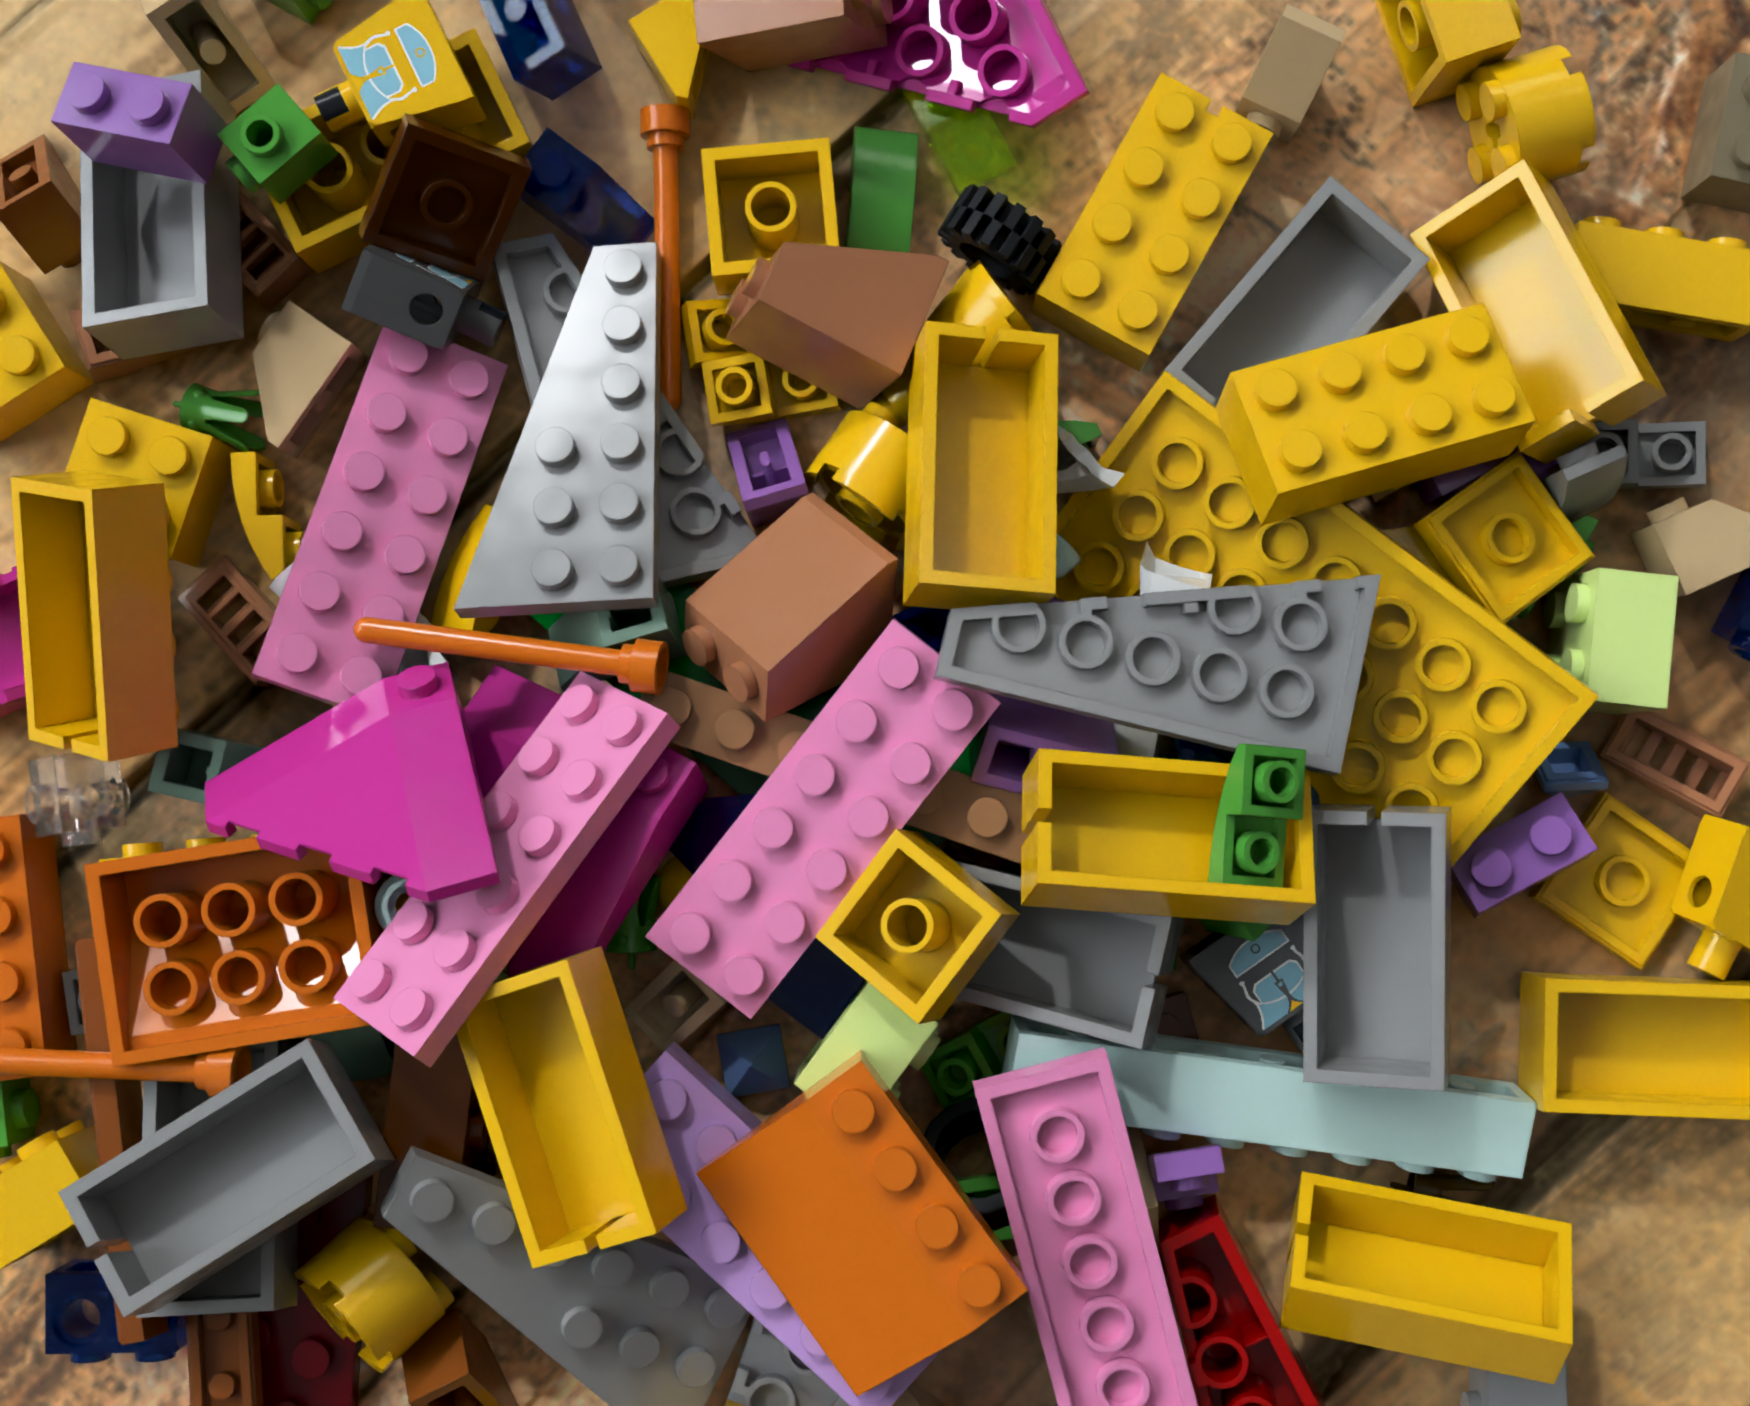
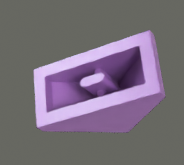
M786 418L726 434L743 504L753 528L775 522L799 499L809 494Z

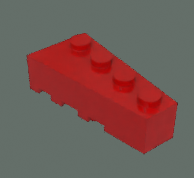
M1216 1194L1204 1198V1205L1180 1210L1159 1220V1243L1199 1406H1326L1287 1330L1279 1327L1280 1317Z

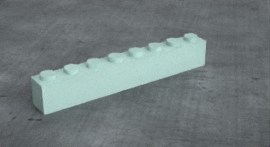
M1011 1014L1002 1073L1104 1047L1109 1058L1125 1125L1142 1128L1141 1130L1145 1134L1154 1138L1178 1140L1181 1137V1133L1204 1136L1208 1142L1230 1149L1243 1148L1245 1142L1269 1145L1271 1150L1290 1157H1306L1308 1150L1332 1153L1335 1159L1357 1166L1370 1165L1372 1159L1392 1161L1398 1167L1418 1174H1432L1435 1167L1457 1170L1460 1175L1468 1179L1485 1183L1496 1182L1497 1176L1523 1178L1537 1103L1514 1082L1450 1074L1445 1092L1303 1082L1302 1053L1157 1034L1154 1045L1141 1050Z

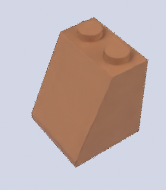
M693 0L697 44L747 72L888 46L886 25L891 24L893 20L892 0Z
M784 242L769 261L759 257L747 279L742 278L737 285L725 311V314L734 318L725 339L861 409L902 375L950 261L939 255Z
M815 493L807 494L686 599L685 631L682 635L685 651L693 663L703 666L720 681L737 702L744 703L764 722H767L842 684L892 621L898 558Z

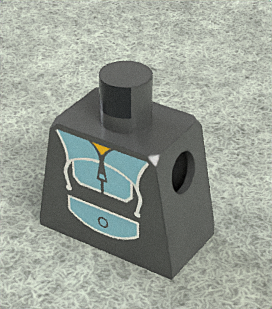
M374 245L363 248L341 309L438 349L447 348L462 334L493 348L508 316L507 312L477 299L484 282Z
M1303 914L1290 925L1272 924L1255 941L1212 932L1179 955L1183 963L1252 1032L1262 1037L1279 1025H1282L1299 1051H1303Z

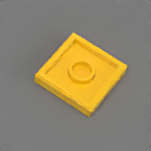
M1519 450L1413 524L1457 588L1505 624L1595 557Z
M1598 792L1580 818L1581 823L1598 849L1585 860L1535 886L1528 897L1633 969L1642 970L1678 917L1673 914L1671 904L1690 849L1607 792Z

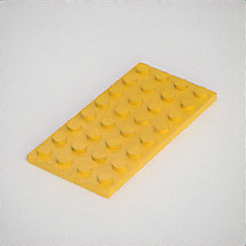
M1165 370L1097 461L1101 467L1125 473V475L1112 488L1074 492L1057 515V534L1063 537L1081 558L1079 565L1062 578L1056 580V594L1053 597L1065 601H1077L1081 598L1107 596V598L1139 596L1140 562L1143 557L1146 541L1155 558L1179 567L1213 574L1210 588L1239 585L1289 584L1295 581L1321 579V581L1352 579L1357 576L1381 574L1341 773L1330 776L1310 771L1312 805H1376V818H1381V812L1389 805L1452 807L1451 868L1599 697L1596 691L1344 502L1261 526L1223 430L1216 406L1169 371Z

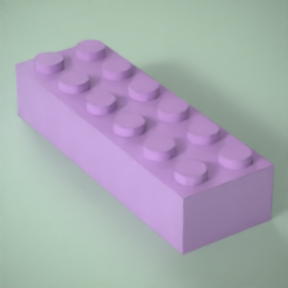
M673 1041L644 1073L688 1208L661 1231L850 1406H892L940 1351L857 1397L696 1174L697 1170L762 1122Z

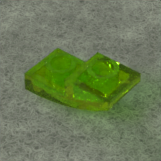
M900 88V92L928 147L932 145L958 198L969 184H975L977 187H980L1015 168L1016 161L988 110L976 108L974 113L930 103L925 100V94Z

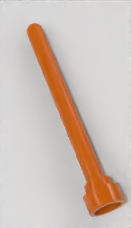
M652 104L640 109V137L647 141V150L653 152L654 242H657L661 253L660 390L672 408L676 410L682 401L678 153L684 151V141L691 137L690 110L676 104Z
M362 617L356 621L353 627L355 637L363 643L617 676L619 683L629 684L632 692L660 695L662 693L669 667V648L667 642L638 638L634 644L624 643L621 649L374 617Z
M248 1046L112 1068L110 1052L0 1047V1075L195 1083L198 1090H206L210 1097L215 1096L252 1073V1055Z

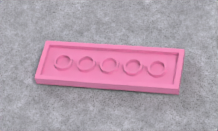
M384 326L382 327L251 677L337 706L379 680L397 675L406 648L363 643L354 635V624L362 617L416 622L506 373L507 364L456 343L450 344L445 349H438Z
M895 618L892 619L645 936L750 1019H752L813 942L817 933L894 830L904 827L1001 704V701L991 693L934 680L933 677L939 652Z
M580 671L483 799L501 883L430 903L410 896L333 998L413 1057L431 1068L681 727L667 712Z
M1102 1047L972 1081L1058 1406H1198L1105 1048Z

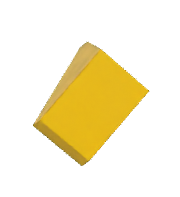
M660 0L629 19L628 22L636 46L672 103L688 108L690 110V119L694 120L710 50L697 44L693 0Z

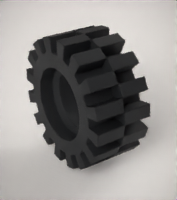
M969 184L968 187H965L938 230V235L942 237L941 241L943 244L952 248L950 252L957 258L966 260L967 263L965 265L970 268L980 260L1002 288L1009 291L1013 288L1021 295H1025V293L1028 295L1034 294L1062 247L1061 242L1055 239L1056 234L1051 229L1042 227L1044 222L1039 217L1027 214L1025 212L1027 208L1018 202L1016 205L1010 203L1008 197L1000 192L994 195L988 187L981 185L978 188L975 184Z

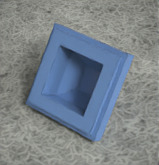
M1589 741L1560 742L1534 772L1543 792L1551 796L1562 792L1565 798L1608 789L1609 779Z
M780 1023L716 1035L725 1088L734 1097L791 1086Z

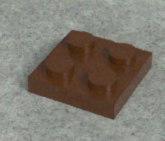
M404 113L358 228L360 239L362 242L484 282L533 170L528 158Z

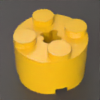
M1555 44L1478 67L1472 73L1469 81L1457 85V108L1462 119L1469 123L1473 147L1469 148L1467 154L1468 167L1472 178L1477 184L1491 181L1522 159L1527 160L1550 181L1577 174L1587 169L1590 161L1581 160L1582 149L1595 145L1596 125L1594 108L1589 87L1582 71L1569 75L1561 59L1572 57L1565 47Z
M868 402L863 411L852 410L847 413L805 472L804 479L810 490L819 482L828 492L824 501L876 542L881 544L886 535L889 534L900 539L895 549L904 551L908 434L898 428L900 421L891 411L878 403Z
M367 1213L364 1217L357 1216L302 1265L294 1275L303 1281L300 1285L302 1291L332 1329L343 1340L348 1337L357 1343L362 1339L366 1346L358 1355L373 1369L384 1373L445 1315V1309L454 1302V1297L435 1274L428 1271L423 1276L410 1260L417 1252L411 1240L397 1229L373 1227L374 1216L371 1213Z

